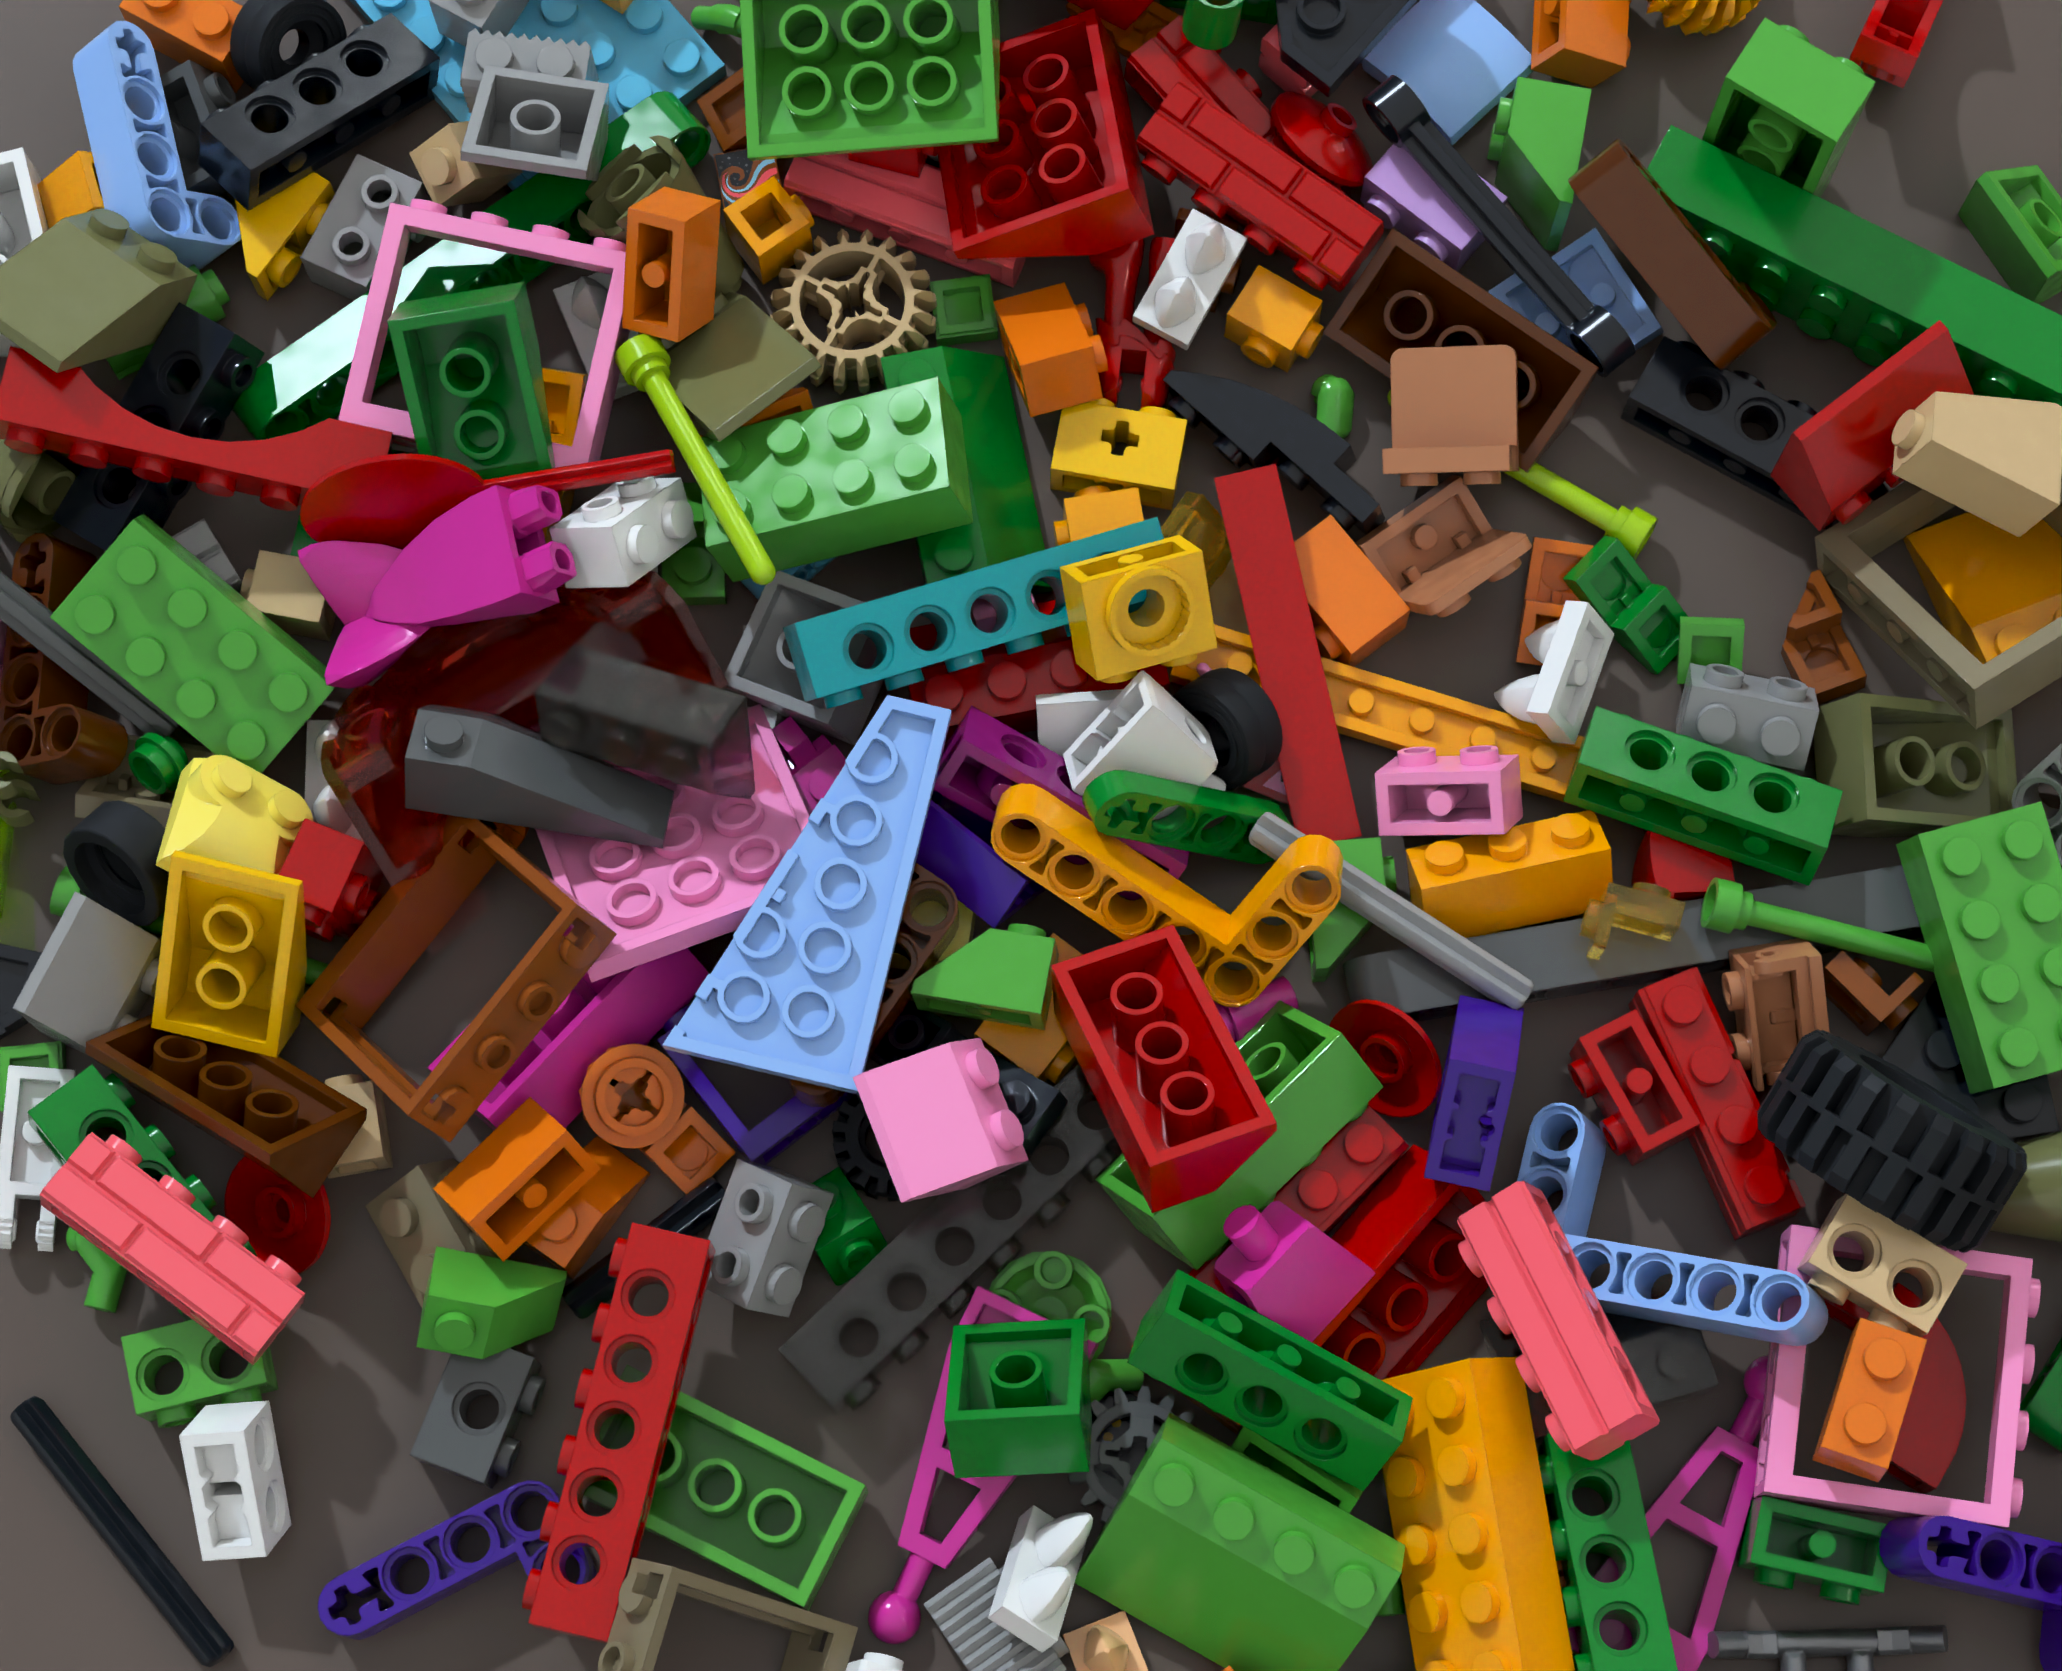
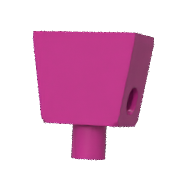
M1279 1200L1271 1202L1261 1213L1252 1205H1244L1229 1214L1225 1220L1223 1230L1232 1244L1216 1260L1214 1272L1228 1297L1310 1342L1325 1329L1376 1274L1368 1265Z

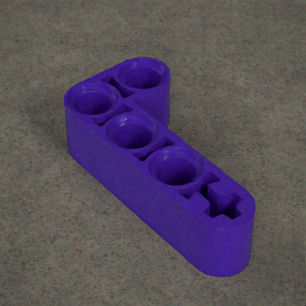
M531 1480L517 1483L334 1578L325 1585L319 1595L317 1608L320 1620L327 1629L337 1635L361 1640L389 1628L519 1559L527 1576H529L532 1568L542 1570L549 1543L540 1541V1529L525 1531L520 1527L517 1518L518 1509L526 1499L533 1496H543L548 1501L558 1503L561 1497L542 1482ZM484 1527L490 1537L488 1552L479 1561L472 1563L464 1562L458 1552L459 1539L470 1528ZM587 1547L574 1550L569 1556H574L579 1563L580 1574L576 1584H585L595 1578L597 1574L594 1561ZM423 1558L429 1567V1580L426 1586L419 1592L405 1594L399 1587V1571L408 1560ZM379 1576L381 1588L394 1602V1605L389 1608L386 1601L375 1598L359 1608L362 1619L358 1623L349 1618L340 1617L339 1612L348 1606L345 1595L349 1592L361 1598H366L381 1591L380 1587L373 1581L375 1577Z
M1951 1516L1898 1517L1885 1526L1879 1540V1552L1883 1564L1892 1574L1912 1581L2043 1611L2039 1643L2040 1662L2044 1671H2062V1543ZM1927 1546H1938L1936 1553L1927 1550Z

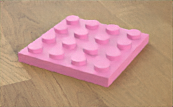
M761 704L603 760L674 791V799L663 848L535 828L554 881L617 934L587 971L591 983L736 931L787 850L792 848L808 823L809 814Z

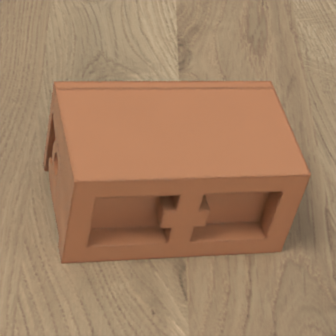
M1796 938L1728 950L1731 972L1722 974V989L1728 1010L1735 1011L1737 1033L1729 1035L1735 1049L1732 1057L1733 1059L1740 1060L1750 1083L1758 1092L1764 1091L1763 1075H1766L1767 1085L1775 1083L1803 1036L1817 1029L1830 1033L1822 955L1808 940Z

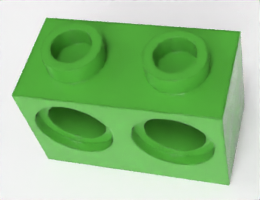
M194 1320L121 1337L136 1415L149 1422L157 1420L158 1428H171L188 1424L197 1416L196 1410L203 1409L205 1405L262 1401L261 1394L279 1390L270 1346L254 1365L248 1362L246 1369L239 1376L230 1379L223 1378L220 1373L219 1363L222 1355L229 1347ZM169 1362H180L184 1372L181 1385L170 1394L159 1395L155 1387L157 1372L163 1365Z

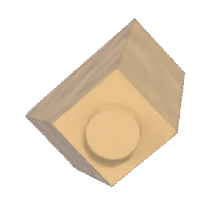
M1935 391L1915 410L1909 409L1903 413L1893 429L1892 443L1895 445L1892 474L2019 538L2060 505L2062 406L2056 403Z

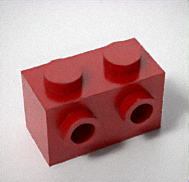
M305 818L279 875L303 881L306 934L318 940L331 943L334 935L349 940L381 900V893L377 892V889L384 876V871L364 841Z
M1636 1009L1578 1038L1569 1053L1573 1062L1568 1064L1569 1074L1580 1094L1585 1099L1593 1096L1605 1119L1601 1120L1599 1124L1609 1147L1617 1156L1625 1153L1632 1167L1685 1140L1701 1124Z

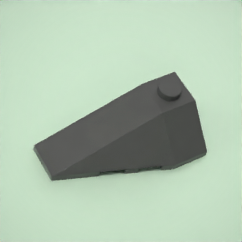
M435 704L418 709L405 755L406 809L663 848L674 799L673 790L494 713Z

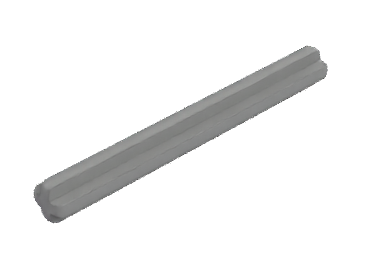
M1265 812L1253 826L1248 840L1251 845L1277 861L1290 844L1306 835L1273 813ZM1343 859L1341 898L1339 902L1492 1001L1506 1004L1516 1010L1522 1008L1534 987L1530 979ZM1305 871L1299 874L1307 880L1314 881L1326 877L1318 871Z

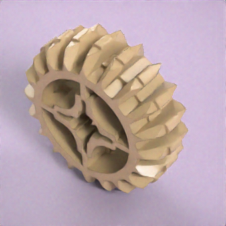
M841 229L837 234V245L829 247L827 241L818 235L814 240L815 255L812 256L805 251L797 249L793 255L794 264L797 269L781 268L779 282L784 288L774 289L771 293L772 306L778 311L772 313L770 317L811 352L822 366L810 375L812 384L818 387L829 376H832L834 391L841 395L847 388L848 380L857 381L860 393L866 395L870 391V378L878 376L880 382L884 385L881 357L929 348L928 340L923 335L933 334L936 330V318L930 314L937 306L936 295L926 290L930 285L928 272L925 269L914 270L916 256L911 250L896 256L897 245L891 236L884 240L879 247L874 246L873 233L868 229L860 236L859 243H851L848 232ZM856 274L847 281L838 282L832 280L840 276ZM882 282L890 286L901 299L904 305L901 320L890 316L889 309L878 302L880 298L879 286ZM808 303L817 307L819 315L829 321L827 325L828 337L825 342L819 340L808 329L803 320ZM864 304V314L859 316L855 310V317H846L844 320V309L848 308L852 313V306L861 307ZM860 342L876 343L868 348L851 350L853 346Z

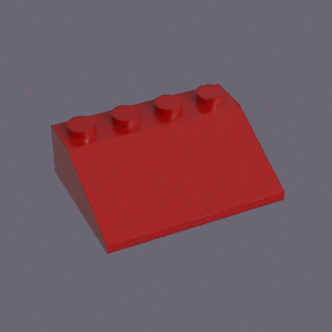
M1095 8L1001 42L999 142L941 146L938 152L953 252L958 259L1098 255L1154 235L1120 56Z

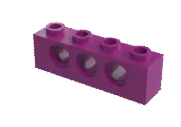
M971 705L943 749L934 791L993 823L997 804L1003 792L1017 784H1034L1045 789L1091 820L1082 803V796L1072 790L1062 756ZM1026 819L1010 821L1014 826L1021 829L1036 828L1032 822ZM1116 837L1176 879H1179L1188 865L1189 851ZM1079 855L1064 857L1068 862L1075 865L1090 863L1086 858ZM1133 891L1118 892L1119 895L1128 900L1143 898Z

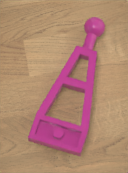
M977 1286L959 1325L1042 1321L1049 1319L982 1286ZM1088 1339L1089 1365L1099 1346L1098 1343ZM952 1340L947 1350L898 1541V1546L910 1551V1554L893 1590L886 1591L877 1596L868 1611V1624L872 1633L879 1640L888 1644L904 1643L916 1634L921 1622V1612L917 1600L934 1564L944 1569L952 1565L1018 1476L960 1478L981 1490L942 1542L923 1533L940 1469L955 1476L950 1449L946 1447L948 1439L944 1424Z
M1768 1356L1757 1358L1746 1369L1743 1384L1747 1398L1729 1432L1719 1426L1715 1427L1645 1511L1650 1539L1666 1521L1714 1548L1688 1637L1669 1627L1678 1671H1697L1708 1651L1707 1635L1709 1632L1714 1631L1753 1497L1759 1449L1753 1446V1443L1761 1429ZM1719 1453L1739 1464L1721 1526L1680 1503ZM1608 1556L1592 1577L1604 1583L1616 1581L1618 1579V1568L1614 1560ZM1607 1619L1600 1622V1636L1606 1645L1616 1650L1631 1648L1632 1635L1624 1623L1615 1619ZM1568 1628L1572 1652L1580 1654L1575 1628Z

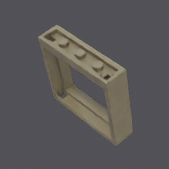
M2062 477L2060 505L2042 519L2061 537ZM1906 481L1873 501L1861 514L1846 525H1842L1839 522L1815 537L1818 570H1821L1830 589L1977 730L2062 677V616L1995 658L1982 664L1871 559V557L1955 507V505Z
M632 1558L628 1575L619 1591V1605L609 1638L598 1661V1671H653L676 1594L792 1631L780 1671H846L858 1627L683 1569ZM823 1634H828L823 1652H819Z

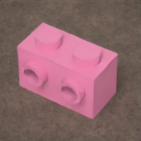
M1492 745L1462 748L1459 750L1460 756H1436V749L1426 746L1398 750L1397 757H1394L1374 773L1379 836L1506 834L1523 818L1519 754L1499 755L1498 747Z

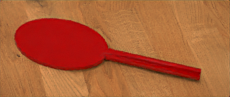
M666 449L485 480L467 466L438 456L424 454L374 456L342 465L319 478L307 490L302 499L300 520L305 531L318 543L349 541L383 544L404 549L433 520L467 498L494 485L513 490L540 485L554 489L556 492L676 473L674 453L672 450Z

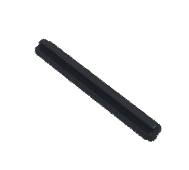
M37 1396L22 1402L10 1415L15 1427L201 1665L210 1668L222 1661L234 1648V1643L46 1402Z

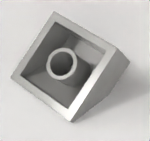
M485 65L460 151L461 161L597 181L608 140L609 84Z
M777 571L774 580L765 585L721 684L787 718L791 716L795 722L855 745L884 679L861 685L864 698L826 709L823 697L805 702L783 627L865 602L782 571ZM856 633L849 643V656L858 667L869 669L876 660L877 651L875 644L868 636Z
M74 892L17 998L13 1009L42 1034L56 1041H62L65 1045L86 1054L87 1041L139 1020L137 1017L148 996L155 997L161 941L90 898Z

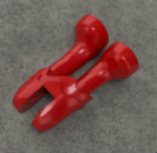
M1155 237L1151 240L1148 287L1174 243L1175 238ZM1144 239L1098 255H1089L1091 265L1096 270L1105 274L1104 319L1102 320L1097 317L1095 318L1096 332L1099 334L1105 350L1108 371L1098 374L1103 398L1113 402L1115 407L1118 405L1119 393L1123 385V376L1121 374L1129 373L1144 375V378H1141L1140 384L1142 394L1141 408L1147 406L1163 408L1170 391L1163 379L1171 370H1175L1176 352L1172 347V343L1145 328L1142 333L1132 323L1138 276L1144 257Z

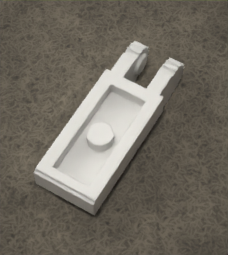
M8 1066L0 1141L1 1249H12V1243L16 1240L17 1199L40 1200L42 1189L62 1167L58 1159L31 1127L27 1112L76 1076L75 1070ZM42 1205L40 1220L37 1221L35 1241L38 1243V1251L53 1252L57 1217Z

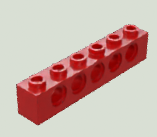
M632 1222L628 1239L618 1237L615 1242L608 1276L617 1278L611 1304L600 1303L592 1329L591 1341L600 1344L594 1370L583 1369L575 1394L574 1407L583 1409L577 1436L570 1434L565 1436L558 1459L557 1474L566 1476L560 1502L549 1501L541 1524L539 1539L549 1543L542 1570L531 1569L523 1594L522 1608L531 1610L528 1623L535 1627L607 1644L619 1605L618 1596L621 1585L628 1575L632 1558H638L716 1251L710 1240ZM648 1284H660L668 1289L669 1298L666 1307L654 1316L647 1317L637 1314L634 1311L633 1301L639 1289ZM631 1349L646 1350L652 1358L651 1369L647 1376L633 1383L620 1380L617 1375V1363L620 1357ZM616 1414L630 1416L635 1425L631 1441L620 1449L605 1448L600 1441V1429L605 1420ZM600 1480L613 1482L618 1493L614 1508L603 1516L588 1515L583 1507V1495L588 1486ZM581 1547L594 1548L600 1557V1569L597 1575L585 1584L572 1583L568 1579L565 1570L569 1555Z

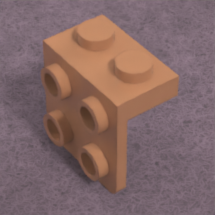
M1508 345L1400 348L1392 354L1390 359L1392 448L1382 449L1383 474H1400V487L1438 486V473H1463V485L1501 484V472L1519 471L1517 354L1512 347Z
M1456 475L1450 476L1355 542L1411 609L1410 612L1428 616L1436 614L1439 618L1449 616L1463 608L1471 600L1469 592L1484 581L1495 582L1517 570L1522 564L1519 557L1532 547L1526 534L1492 529L1467 485H1463V478Z

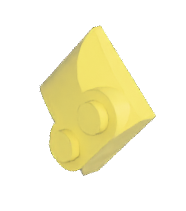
M212 755L208 758H193L181 771L155 865L169 872L171 855L177 850L279 875L304 819L313 821L311 810L297 792L232 757Z

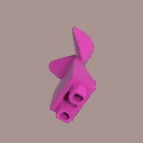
M494 485L467 498L433 520L404 549L376 543L326 541L314 543L298 550L300 563L330 607L345 625L336 641L324 673L326 685L345 689L360 688L368 685L394 665L431 627L531 614L559 603L556 588L575 577L577 572L573 555L566 544L555 541L546 544L543 528L560 521L563 515L558 493L554 489L540 485L519 490Z

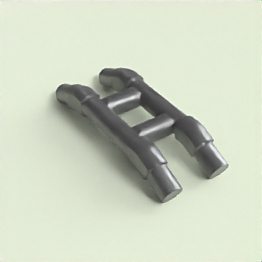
M1945 1625L1787 1631H1712L1707 1635V1655L1712 1659L1779 1658L1780 1671H1807L1806 1657L1846 1656L1847 1671H1874L1873 1655H1907L1948 1651V1634Z

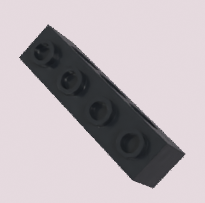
M392 13L370 25H362L356 28L345 40L324 52L311 54L300 66L280 78L263 82L252 94L228 108L222 107L211 113L201 123L199 165L249 211L434 100L435 97L432 89L437 85L440 57Z
M179 302L119 405L155 426L189 437L218 440L223 433L225 421L240 395L253 382L257 366L265 353L236 333ZM199 378L196 387L191 391L193 384ZM107 463V467L102 469L83 466L52 520L106 551L129 523L142 514H145L159 527L163 528L178 501L189 491L192 481L171 477L170 482L167 483L153 482L136 476L132 472L133 468ZM135 487L132 496L128 499L131 490Z
M1664 336L1629 395L1621 419L1808 520L1770 474L1791 434L1816 415L1817 412L1805 403L1797 400L1785 401L1766 391L1762 382L1747 372L1740 370L1731 372L1727 369L1720 370L1699 346L1691 342H1675ZM1691 393L1703 394L1712 401L1714 409L1707 411L1698 410L1688 403L1686 395ZM1751 422L1761 425L1767 431L1769 439L1758 441L1749 438L1743 432L1741 424ZM1835 519L1824 529L1827 530L1835 524L1839 523L1840 521L1838 519Z

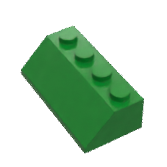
M946 346L881 357L884 390L938 376L962 416L973 523L915 537L924 584H930L1045 550L1004 357ZM1037 580L1032 587L1031 594L1051 592L1053 589L1049 584Z

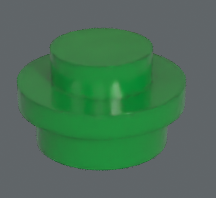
M147 732L136 740L135 750L129 754L128 763L136 779L146 789L155 794H163L167 790H176L181 771L188 765V757L181 745L173 738Z

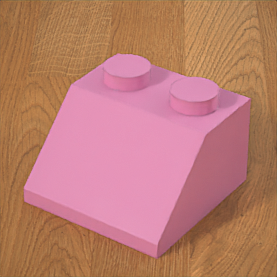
M981 1038L948 1042L852 1077L901 1203L966 1189L1029 1160L1023 1147L1024 1133L1016 1115L1007 1106L998 1083L1000 1078L998 1065L993 1055L984 1047Z

